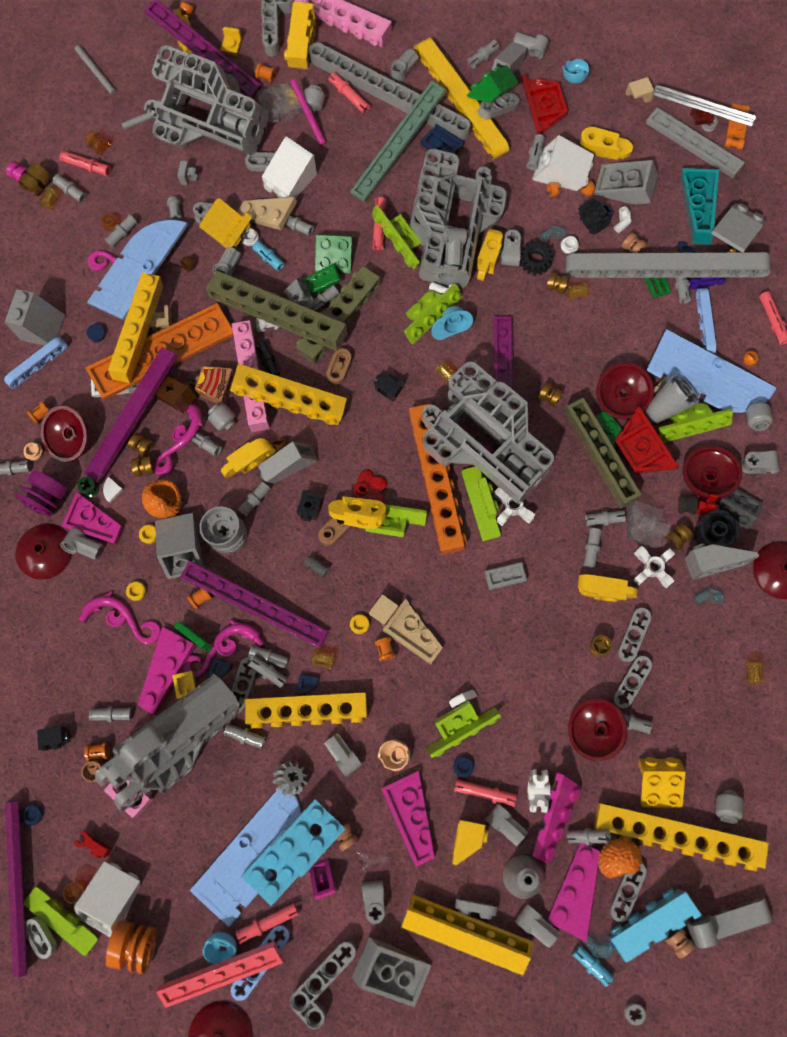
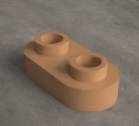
M338 349L333 354L326 373L328 381L332 384L342 383L347 375L352 362L351 353L347 349ZM341 357L346 358L344 362L339 361ZM335 373H338L339 377L334 378L333 375Z
M332 517L320 529L318 534L319 540L326 546L333 545L350 526L344 525V523L339 524L338 519H333ZM327 532L331 533L329 538L325 537Z

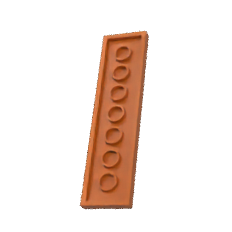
M218 303L146 337L131 383L112 379L108 368L113 354L85 368L104 401L140 383L161 347L178 356L172 365L174 366L234 336L233 329Z

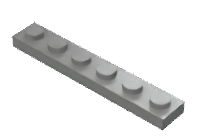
M658 107L646 121L647 125L732 179L745 163Z

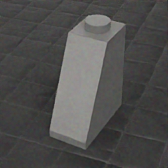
M512 42L495 58L492 70L497 66L501 68L508 65L515 76L523 64L527 48Z
M292 441L258 467L264 481L276 483L319 460L311 445Z

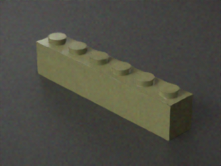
M582 398L567 405L564 415L620 510L638 501L642 494L585 399Z

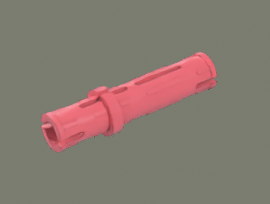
M336 72L331 74L333 79L329 76V82L338 89L340 94L345 95L362 114L367 112L365 108L370 110L371 106L350 87L347 81H344Z
M62 151L60 154L61 162L87 169L90 173L96 172L106 177L111 173L110 165L99 163L96 159L90 160L66 151Z
M376 198L375 206L378 205L387 217L386 198ZM374 221L372 249L380 250L381 247V250H383V228Z
M764 292L760 295L759 299L772 325L771 330L775 332L779 345L787 344L786 322L782 320L771 292Z
M459 779L456 780L454 792L491 800L494 804L498 802L512 807L515 806L517 794L501 791L498 787L494 789Z
M293 902L264 918L255 919L252 921L253 923L236 930L239 943L242 944L257 935L260 937L263 935V932L298 916L299 913L297 908H295V903Z

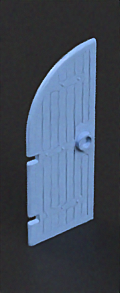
M163 220L152 223L138 231L120 253L124 256L123 259H116L98 285L102 288L101 291L95 290L87 303L124 320L128 314L142 272L155 275L188 226V223L179 220Z
M667 329L646 370L659 378L662 377L663 373L666 374L665 381L674 373L680 375L678 378L681 381L686 379L697 393V398L702 393L705 395L703 401L721 410L731 409L733 413L746 412L747 408L755 402L766 403L776 390L775 386Z
M281 789L276 791L191 888L190 892L228 927L241 914L236 908L239 903L246 908L258 894L241 875L273 840L302 813L297 796L289 797L288 794L282 796ZM269 869L265 872L267 880L274 876Z

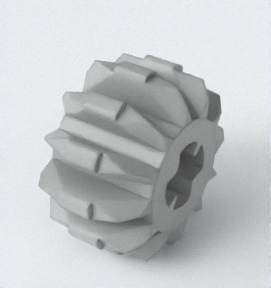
M291 761L280 764L277 768L278 770L273 773L276 778L272 783L278 785L275 791L281 789L282 796L288 794L289 797L300 794L303 790L302 788L307 785L304 780L308 775L302 773L305 767L299 769L298 762L292 765Z

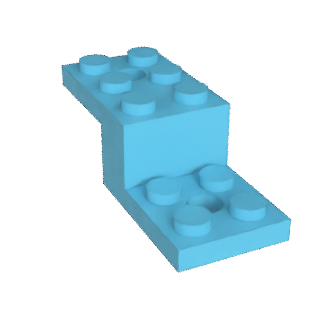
M314 799L297 819L273 840L241 877L272 906L298 876L302 878L345 828ZM319 824L321 826L319 835L314 836L310 834L309 829L311 825ZM268 869H274L277 872V877L274 880L270 881L265 878V872Z

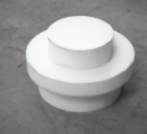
M248 228L246 232L241 234V241L246 246H253L259 239L258 233L252 228Z
M568 236L562 240L561 250L564 253L574 254L578 250L579 243L575 237Z

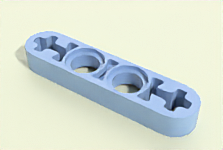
M698 288L696 290V302L701 318L699 319L700 330L703 333V336H701L702 347L715 355L716 340L708 288Z
M61 337L54 338L8 373L4 381L11 389H15L31 377L30 375L34 371L37 372L45 366L46 362L53 360L66 350L68 345Z
M275 926L261 946L270 943L268 942L269 939L272 942L277 937L276 930H284L285 940L280 939L276 944L280 946L279 950L281 951L290 938V931L287 926ZM267 970L261 971L258 977H246L248 981L253 983L252 986L248 983L244 988L246 994L241 993L238 995L236 993L238 991L236 985L241 986L245 979L235 981L231 987L232 997L237 1001L245 1000Z

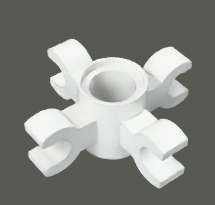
M500 487L496 489L493 497L505 504V510L497 518V523L503 526L510 516L519 515L530 524L535 514L523 507V502L518 504V508H511L509 503L517 502Z
M643 546L636 550L635 556L645 564L644 571L633 579L638 586L648 577H657L665 588L674 582L673 578L664 571L665 563L675 555L670 548L660 557H651ZM650 563L656 564L658 571H653L650 568Z
M536 769L530 771V781H528L530 812H536V807L538 806L541 807V812H548V801H550L548 770H542L541 776L537 775Z

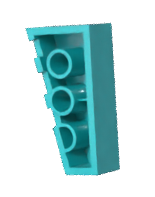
M682 168L681 185L692 244L711 245L713 235L711 233L715 225L719 170Z

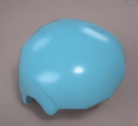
M581 59L568 60L566 66L563 65L565 80L572 84L583 82L590 72L588 63Z
M217 932L211 934L202 951L204 958L211 964L232 958L236 954L237 943L228 933ZM219 946H224L227 950L221 951Z

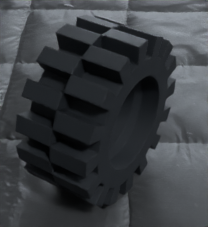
M595 198L590 199L578 208V214L581 216L580 220L583 221V225L593 235L609 226V217L606 215L607 211L603 209V205H600V201H597Z
M535 240L533 244L528 242L527 246H523L520 255V266H523L524 271L527 270V274L532 272L534 276H536V273L542 275L543 272L546 273L550 269L553 252H551V247L548 248L547 243L542 245L543 241H540L537 244V240ZM537 253L543 257V261L534 263L530 261L529 257Z

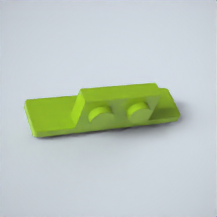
M376 205L372 212L374 221L381 225L385 236L392 240L396 251L403 255L405 263L414 270L417 269L420 262L412 251L421 245L420 240L401 214L389 221L380 207Z
M453 284L442 295L430 289L406 312L407 317L414 321L404 330L411 344H414L442 317L443 312L447 308L454 306L463 297L458 285Z
M706 402L699 403L670 417L673 424L660 427L659 437L663 443L730 426L732 425L733 411L727 409L713 413Z
M476 466L462 470L461 474L482 541L499 538L501 534L496 521V514L499 508L496 500L493 501L491 496L493 494L491 483H487L486 477L483 478L481 471Z
M385 504L386 518L381 526L376 529L366 528V532L404 537L406 523L426 525L427 511Z
M466 701L434 720L443 738L426 747V750L431 758L441 756L448 748L459 745L463 739L476 735L480 729L497 722L501 714L493 707L477 716L471 703Z
M35 887L24 901V905L37 917L42 918L51 929L83 956H86L99 940L92 931L79 921L76 915L64 909L62 903L51 898L40 887Z

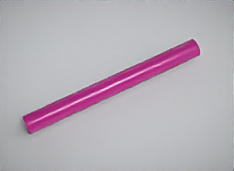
M292 79L290 84L320 146L326 144L297 80Z

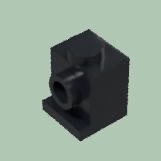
M382 373L374 380L375 391L393 402L404 388L403 381L400 379L397 382V379L392 375L387 376Z
M302 491L297 509V514L301 520L311 522V519H317L323 500L320 494ZM307 503L312 504L310 508H305Z
M62 726L37 730L38 750L49 751L62 748V744H68L71 741L70 731L67 730V727Z

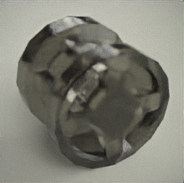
M680 494L678 498V513L689 512V514L695 515L698 504L697 496L686 497Z

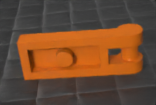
M733 103L731 108L749 113L750 106ZM729 120L724 147L730 148V146H733L736 149L742 150L747 125Z

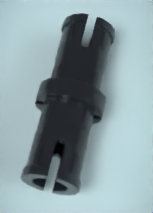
M267 342L258 343L256 348L267 373L276 376L277 374L280 375L275 363L276 359L271 354Z

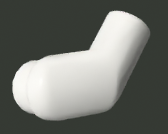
M625 206L619 209L620 222L614 226V230L618 233H621L631 223V213L628 207Z
M432 282L429 290L431 289L442 295L453 284H449L447 288Z

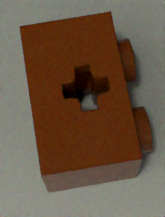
M167 375L154 395L164 404L183 414L197 397L191 391L193 388L188 383H181L176 377H169Z

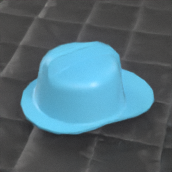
M458 306L449 307L432 326V336L437 340H443L463 332L472 325L473 316L470 312Z

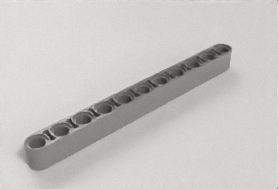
M313 43L309 48L312 64L331 74L336 72L344 81L406 113L410 111L421 96L321 43ZM437 104L425 121V123L433 127L438 124L459 140H466L470 135L469 120Z
M764 252L569 254L566 257V276L570 277L571 275L579 278L766 277L771 273L770 255Z

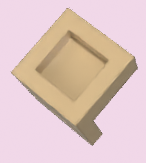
M646 77L628 83L626 95L632 94L634 99L643 97L646 103L652 101L654 88L649 78Z
M164 305V312L154 313V319L151 322V328L154 333L172 325V311L168 305Z
M382 594L369 614L385 627L399 607Z

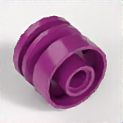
M32 469L26 478V481L32 487L21 486L20 489L27 493V495L25 496L17 492L15 497L30 510L51 517L53 512L46 507L50 506L56 509L57 506L51 499L62 500L68 489L53 476Z

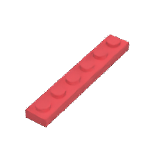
M275 941L161 984L157 986L156 993L165 1008L280 965L283 963V956Z

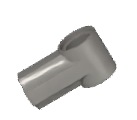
M516 32L513 41L527 48L526 52H529L531 57L536 56L539 59L543 57L549 44L548 38L544 35L532 37L520 32Z
M406 50L399 60L392 62L391 80L399 84L405 81L406 75L419 61V56L414 50Z
M446 227L444 229L443 242L446 244L445 264L462 265L463 245L467 238L464 228Z
M232 247L226 248L219 263L213 267V274L219 271L232 275L241 257V253Z
M75 528L70 529L60 544L61 548L70 554L77 552L94 560L99 558L103 550V544L85 537L83 532Z
M339 733L324 743L345 777L362 766L361 761L356 757L353 750L349 749Z
M497 804L485 820L517 846L528 832L511 818L512 815Z
M527 904L515 922L550 948L560 933L542 918V915Z

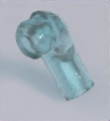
M551 226L538 235V238L543 243L549 238L562 239L565 237L566 231L564 228Z
M707 588L692 597L697 605L704 601L721 604L724 601V595L711 588Z
M591 935L588 936L587 942L582 941L596 958H610L614 955L615 947L612 943L597 944Z

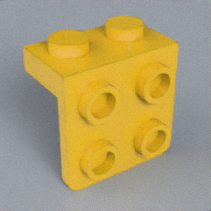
M218 198L200 222L199 227L222 246L230 248L238 245L241 240L240 235L248 230L252 217L248 213L240 215Z
M654 757L639 758V769L642 774L641 806L644 808H681L683 806L686 773L681 760L673 757L666 759H656Z

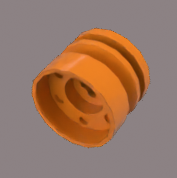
M118 921L108 943L106 966L112 969L123 970L128 962L129 972L133 973L136 970L138 974H145L155 952L156 927L149 926L146 928L145 925H140L136 931L134 923Z

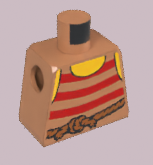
M204 366L201 369L200 375L192 373L189 375L188 384L195 386L198 396L216 404H225L234 379V372L230 368Z

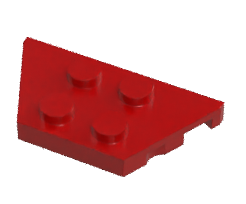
M525 75L522 76L521 81L536 133L542 134L567 116L568 110L560 83L546 81L538 78L536 81L527 79Z
M639 406L631 420H628L624 426V430L616 438V444L635 474L677 470L679 466Z

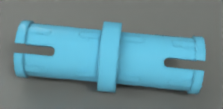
M259 240L254 243L252 249L262 257L265 263L268 262L276 271H280L285 266V263L275 255L272 249H268Z
M579 945L578 950L573 952L572 956L587 968L586 971L589 974L592 973L605 987L609 985L608 981L612 982L614 975L600 964V960L597 957L594 958L582 945Z

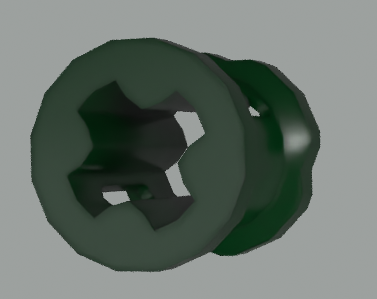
M82 477L77 483L78 490L87 497H93L99 492L98 484L90 477Z

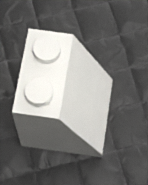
M558 135L542 149L543 155L542 157L540 156L538 168L535 170L532 180L546 184L557 182L563 188L578 191L588 183V174L593 166L594 154Z
M285 137L262 175L264 188L270 193L272 191L276 193L278 198L295 197L296 199L317 175L314 155L288 137Z
M103 862L74 906L77 917L80 921L111 937L115 925L118 921H123L141 887L139 878L131 872L128 874L124 873L115 863L111 862L108 864Z

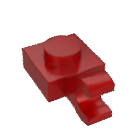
M709 494L707 500L700 501L696 505L694 513L705 516L710 511L719 510V505L715 504L718 496Z
M87 831L80 832L85 837L83 843L78 840L74 841L75 846L89 848L91 850L90 853L99 859L101 857H109L113 850L100 840L93 838Z

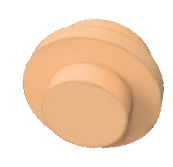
M28 443L24 447V456L30 461L38 460L43 454V448L38 443Z

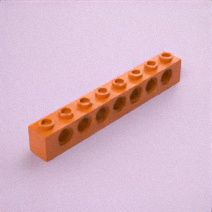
M426 404L409 408V415L441 555L463 551L467 540L465 533L461 534L462 518L461 515H457L458 501L457 497L452 495L454 484L447 474L450 472L449 465H441L439 462L436 464L430 463L429 460L433 457L423 448V436L429 429L421 427L424 424L422 421V411L425 406L431 405ZM440 475L443 477V480L437 482L433 477ZM439 493H445L447 495V498L442 500L439 499L437 495ZM443 511H449L452 515L448 518H445L441 515V513ZM447 529H453L455 530L456 534L453 536H448L445 533V531Z

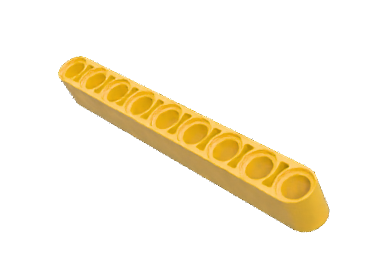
M429 37L414 45V50L421 57V62L429 68V73L439 82L437 84L446 89V96L451 103L455 104V109L458 113L469 120L470 128L475 132L474 135L484 144L483 147L487 153L492 155V160L509 152L507 141L492 120L483 119L478 115L477 111L480 104L477 100L467 97L470 90L434 41Z

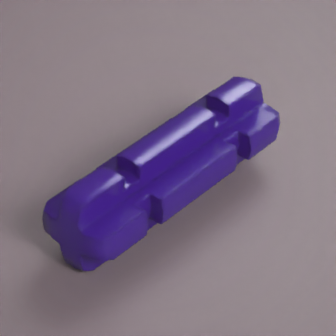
M692 278L689 280V287L693 290L698 289V287L715 286V284L722 285L725 283L726 278Z

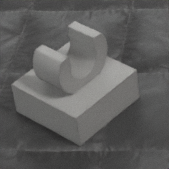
M180 161L177 175L180 184L188 185L189 180L197 181L198 174H196V169L190 168L188 161Z

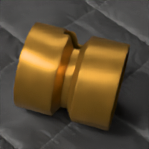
M33 162L28 167L27 174L24 173L19 178L18 183L28 193L33 191V196L37 197L43 190L42 185L46 186L51 180V175L42 166Z

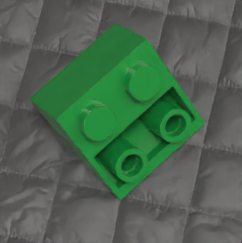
M508 65L501 68L497 66L492 71L484 74L480 82L478 81L470 87L471 91L467 94V97L491 103L509 92L519 82Z

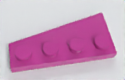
M162 626L138 706L153 715H157L174 685L172 675L181 673L196 646L194 643Z
M419 771L381 788L415 867L435 858Z
M559 773L556 774L555 778L558 781L556 791L552 790L550 799L553 800L551 808L545 813L543 818L546 825L539 832L532 855L547 864L555 855L557 843L563 836L564 827L572 815L573 806L579 799L582 788Z
M580 843L547 922L587 942L599 868V853L601 852L584 843Z

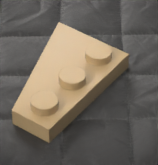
M295 197L247 200L242 202L237 213L240 215L248 213L252 217L251 223L282 230L297 200Z
M406 599L383 629V632L430 665H432L443 648Z

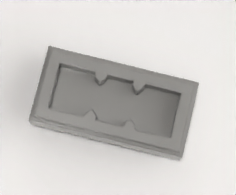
M522 562L484 571L489 591L527 582Z

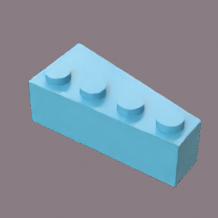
M673 888L666 890L662 894L664 898L658 902L656 900L649 902L645 906L646 910L644 912L632 914L628 918L629 922L623 927L619 924L610 931L611 935L608 938L626 963L651 947V941L657 943L667 938L670 929L679 930L686 926L685 922L689 917L693 916L694 919H697L701 916L685 891L673 890Z

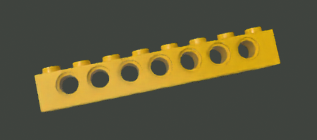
M598 803L593 829L609 830L610 834L607 835H611V833L619 834V839L630 841L632 838L640 839L639 844L651 847L653 843L661 844L660 849L672 852L673 848L682 849L681 854L693 857L694 853L703 854L702 859L714 862L715 858L724 859L723 864L731 866L741 863L745 864L744 869L758 871V868L765 869L769 844L767 842ZM615 817H619L622 821L619 829H615L612 825ZM636 822H640L642 825V831L639 834H636L633 830V825ZM656 827H660L663 830V835L660 839L654 836ZM677 832H681L684 836L683 842L680 844L675 840ZM700 836L704 839V846L701 849L696 845V840ZM722 841L725 844V851L720 854L717 850V845ZM741 847H744L746 850L744 858H740L738 854Z

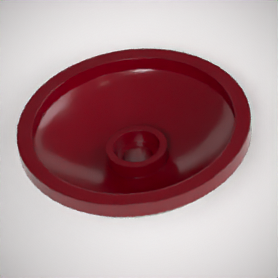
M619 363L609 367L599 378L596 387V396L600 407L611 417L622 420L631 419L639 406L644 413L648 409L654 395V386L649 374L642 367L632 363ZM624 389L626 391V395L622 396L620 394V390Z
M63 405L53 407L45 414L41 423L40 434L43 446L48 454L62 462L74 461L82 456L88 445L89 431L81 413L73 407Z
M704 446L694 450L685 459L682 469L683 479L687 487L696 495L706 499L709 494L717 495V499L730 496L739 487L743 475L739 460L728 450L717 446ZM707 476H711L713 480L707 479Z
M40 524L27 530L18 541L15 552L16 562L20 570L27 576L39 580L50 579L60 574L67 567L72 554L64 551L60 545L67 533L60 527L52 524ZM42 546L41 551L37 552V548Z
M787 542L770 543L758 552L759 557L753 562V575L758 586L765 593L774 598L787 599V570L784 568V565H787Z
M590 699L581 703L573 711L568 723V735L573 748L582 757L591 761H607L618 755L625 746L628 726L624 714L615 704L603 699ZM601 727L605 728L604 734L600 733Z
M214 1002L205 1006L196 1014L191 1022L188 1037H252V1028L248 1017L238 1006L228 1002Z

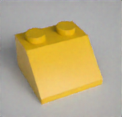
M459 820L452 864L458 865L482 847V843L487 842L488 830L485 829L484 824Z

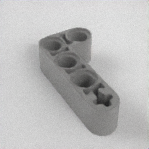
M262 0V41L265 54L270 57L276 56L280 50L279 14L291 13L294 0Z
M758 898L740 904L738 908L732 910L728 908L719 911L717 915H707L698 918L699 921L693 923L688 921L687 926L693 943L702 949L718 944V939L772 922L773 918L766 899Z
M351 940L342 941L298 987L290 999L292 1009L311 1029L320 1028L326 1019V1010L317 1001V997L347 967L356 955L357 948ZM342 947H350L351 956L349 954H346L340 961L338 957L342 954L344 950ZM334 962L337 965V971L329 972L326 964ZM318 978L322 983V987L315 989L311 985V980ZM299 994L305 996L306 1004L299 1005L296 1002V996ZM311 1012H319L321 1020L313 1021L310 1016Z

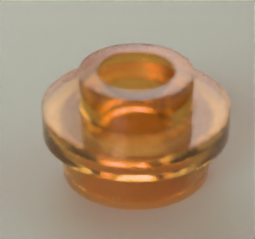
M106 213L101 218V225L105 230L112 231L116 225H119V220L114 214Z

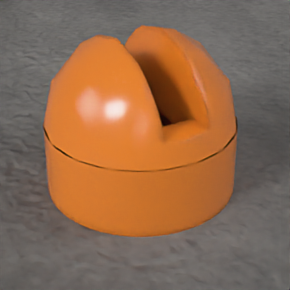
M181 2L180 12L182 16L185 14V11L187 17L191 16L194 7Z
M590 180L580 190L585 196H591L596 188L592 180Z
M551 182L547 184V191H551L549 197H556L561 193V190H558L561 187L559 183Z
M746 352L742 358L744 364L754 366L758 362L757 352Z

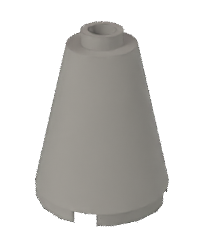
M674 373L649 404L648 409L645 411V416L650 423L657 424L699 403V399L695 400L697 393L686 379L681 381L678 378L679 374Z
M518 855L510 859L505 865L503 881L506 889L513 896L528 899L541 891L545 881V874L541 864L535 858L528 855ZM530 876L529 881L525 883L524 878Z

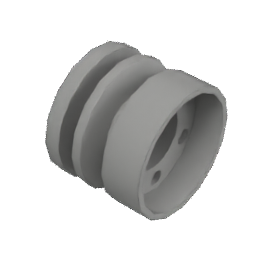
M224 506L214 507L208 510L201 519V536L217 552L224 554L234 553L245 544L247 528L239 516L230 508Z

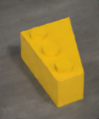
M293 2L290 30L287 39L288 46L284 53V59L287 60L288 67L308 69L310 61L309 48L314 42L317 27L313 4Z

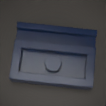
M436 124L420 140V145L427 150L437 149L456 155L458 150L463 147V142Z

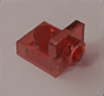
M695 108L691 109L690 117L694 116L695 125L713 124L714 114Z

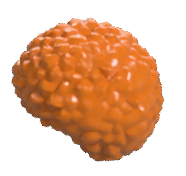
M162 479L152 481L146 485L142 493V503L146 511L153 517L170 518L176 516L180 511L182 497L175 483Z
M627 839L612 840L610 844H605L603 849H601V853H599L598 864L600 872L608 878H618L623 874H635L636 871H639L642 863L641 850L633 841Z

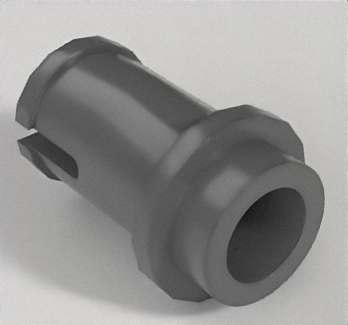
M310 555L304 563L307 566L306 569H312L323 578L330 569L329 566L317 560L316 556Z

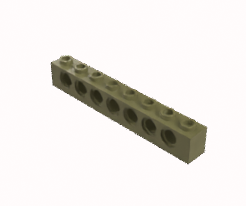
M216 271L206 286L209 298L332 350L338 351L347 336L346 324L343 321L330 318L322 312L313 311L308 306L296 304L291 299H284L274 292H267L259 286L248 284L243 279H236L228 273Z

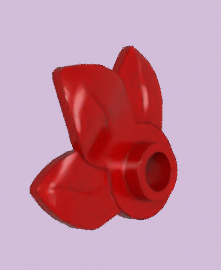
M370 469L364 470L358 475L357 483L353 486L352 493L355 498L384 502L381 492L386 488L388 481L382 477H373ZM363 488L365 492H360L359 489Z

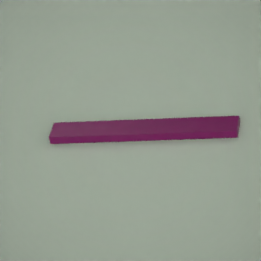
M153 0L144 10L145 14L195 55L215 62L223 68L225 73L236 78L240 92L252 98L260 90V83L160 1Z
M494 316V379L497 382L505 383L513 390L512 316ZM496 392L497 396L504 395L501 392ZM495 441L496 451L501 446L497 441Z
M161 347L85 470L84 474L98 483L102 481L178 356Z
M190 560L180 576L181 579L318 648L322 646L329 630Z
M16 801L5 804L12 974L13 977L27 976L20 816L19 802Z

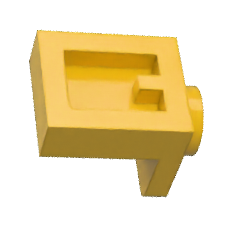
M223 27L224 39L220 51L226 55L238 56L242 41L240 30L233 27Z
M193 671L172 675L177 699H182L183 696H186L196 688Z

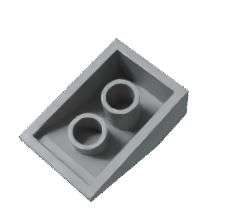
M654 161L602 164L594 194L630 204L651 203L658 177Z
M735 203L711 234L743 253L755 241L767 221L764 220L761 214L750 212L746 205Z
M700 544L693 547L694 550L689 551L685 561L692 580L748 565L758 558L759 555L757 552L713 544L709 546Z
M369 937L352 979L361 989L415 1007L432 965L388 943Z

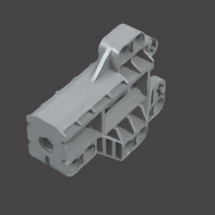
M167 45L162 46L155 59L152 74L159 81L166 83L167 86L161 102L158 100H148L144 106L145 112L156 119L152 130L153 135L181 149L185 148L189 142L204 136L248 155L256 153L258 149L257 144H260L264 133L263 128L266 127L269 120V112L252 98L242 95L238 80L232 75L225 73L223 68L215 62ZM166 51L171 53L168 59H164ZM179 60H183L182 65H179ZM187 96L213 105L206 123L181 113Z
M430 149L426 152L420 173L409 225L423 246L419 277L428 282L436 281L437 284L446 286L456 284L459 288L467 286L471 277L478 234L490 226L499 223L504 211L506 191L500 186L491 185L492 176L489 168L480 167L477 169L474 179L459 176L457 174L459 158L455 154ZM433 155L436 156L438 160L436 162H432L428 159V157ZM431 171L433 176H426L425 172ZM452 198L471 201L466 225L467 238L463 245L462 265L445 264L446 244L443 242V232L446 227L457 228L447 225Z
M467 362L449 379L448 401L451 404L450 408L442 412L435 405L424 407L422 421L429 430L423 436V448L437 462L444 466L451 463L473 464L514 501L521 504L548 476L554 462V455L528 432L527 401L505 383L497 382L476 363ZM473 368L476 373L474 375H467L465 370ZM481 380L489 381L490 386H485ZM496 392H501L504 395L497 396ZM515 404L519 408L513 409L510 405ZM464 415L468 416L501 445L493 455L456 424ZM429 439H434L436 443L429 444L427 443V441ZM446 451L449 452L451 455L449 457H444L441 455V453ZM508 456H510V457L506 460V462L503 464L502 462H503ZM524 468V470L518 477L517 474Z
M213 674L116 748H113L115 757L97 770L95 780L101 788L109 781L114 788L121 786L127 780L131 783L114 798V804L120 812H123L143 797V793L147 794L150 790H159L161 793H164L193 769L203 744L223 730L231 719H235L238 707L240 706L239 702L224 682Z

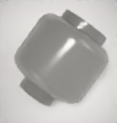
M315 85L305 88L303 95L311 112L315 114L316 111H321L325 101L323 89Z
M755 402L746 410L748 426L756 431L766 430L773 423L771 407L762 402Z
M217 403L208 411L209 422L219 431L223 429L228 431L235 424L233 420L236 415L226 404Z
M725 790L724 793L716 797L715 814L722 822L737 823L744 815L743 798L738 796L735 791Z

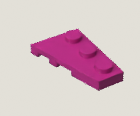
M78 492L75 493L62 524V527L65 529L75 528L83 532L84 535L115 545L123 529L120 524Z

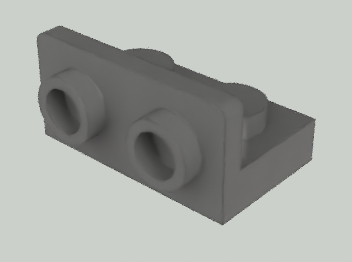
M737 489L730 496L722 498L717 505H719V510L727 511L734 519L736 518L739 525L749 529L758 518L764 504Z

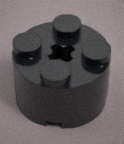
M724 510L710 511L697 523L694 530L697 544H705L706 546L713 544L730 547L735 543L740 534L738 521Z

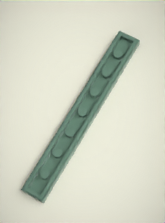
M434 81L430 82L350 191L352 195L364 203L446 94L445 88Z

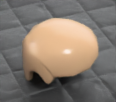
M397 739L388 740L380 746L378 758L382 761L385 768L398 771L404 769L409 764L411 753L403 741ZM394 751L396 752V761L392 757Z

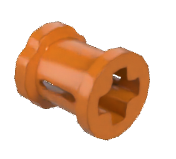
M258 63L255 77L257 79L263 78L268 80L269 83H273L277 75V69L275 67H266L263 63Z
M40 401L38 406L31 411L28 410L26 413L38 425L49 409Z
M201 588L194 594L186 596L196 610L205 601L212 600L209 592Z
M391 637L374 642L379 651V662L396 658L390 643Z
M103 742L100 745H85L84 752L87 762L95 759H109L108 742Z

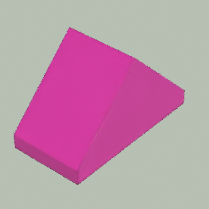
M328 858L314 863L309 871L315 900L336 893L338 889Z

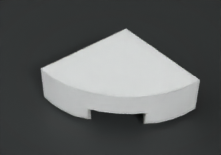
M108 477L104 483L103 493L106 500L111 504L123 489Z
M470 690L454 697L449 703L453 708L477 697L475 690Z

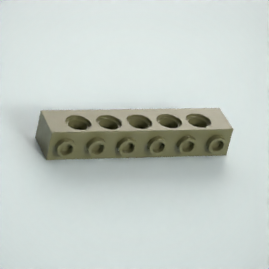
M362 266L360 270L354 272L350 282L344 284L341 293L331 300L330 306L327 310H323L322 313L335 320L343 321L347 327L381 285L380 277ZM352 300V302L346 303L345 301ZM336 313H341L340 316H334ZM301 337L296 344L298 354L316 365L329 348L318 343L313 344L311 340Z

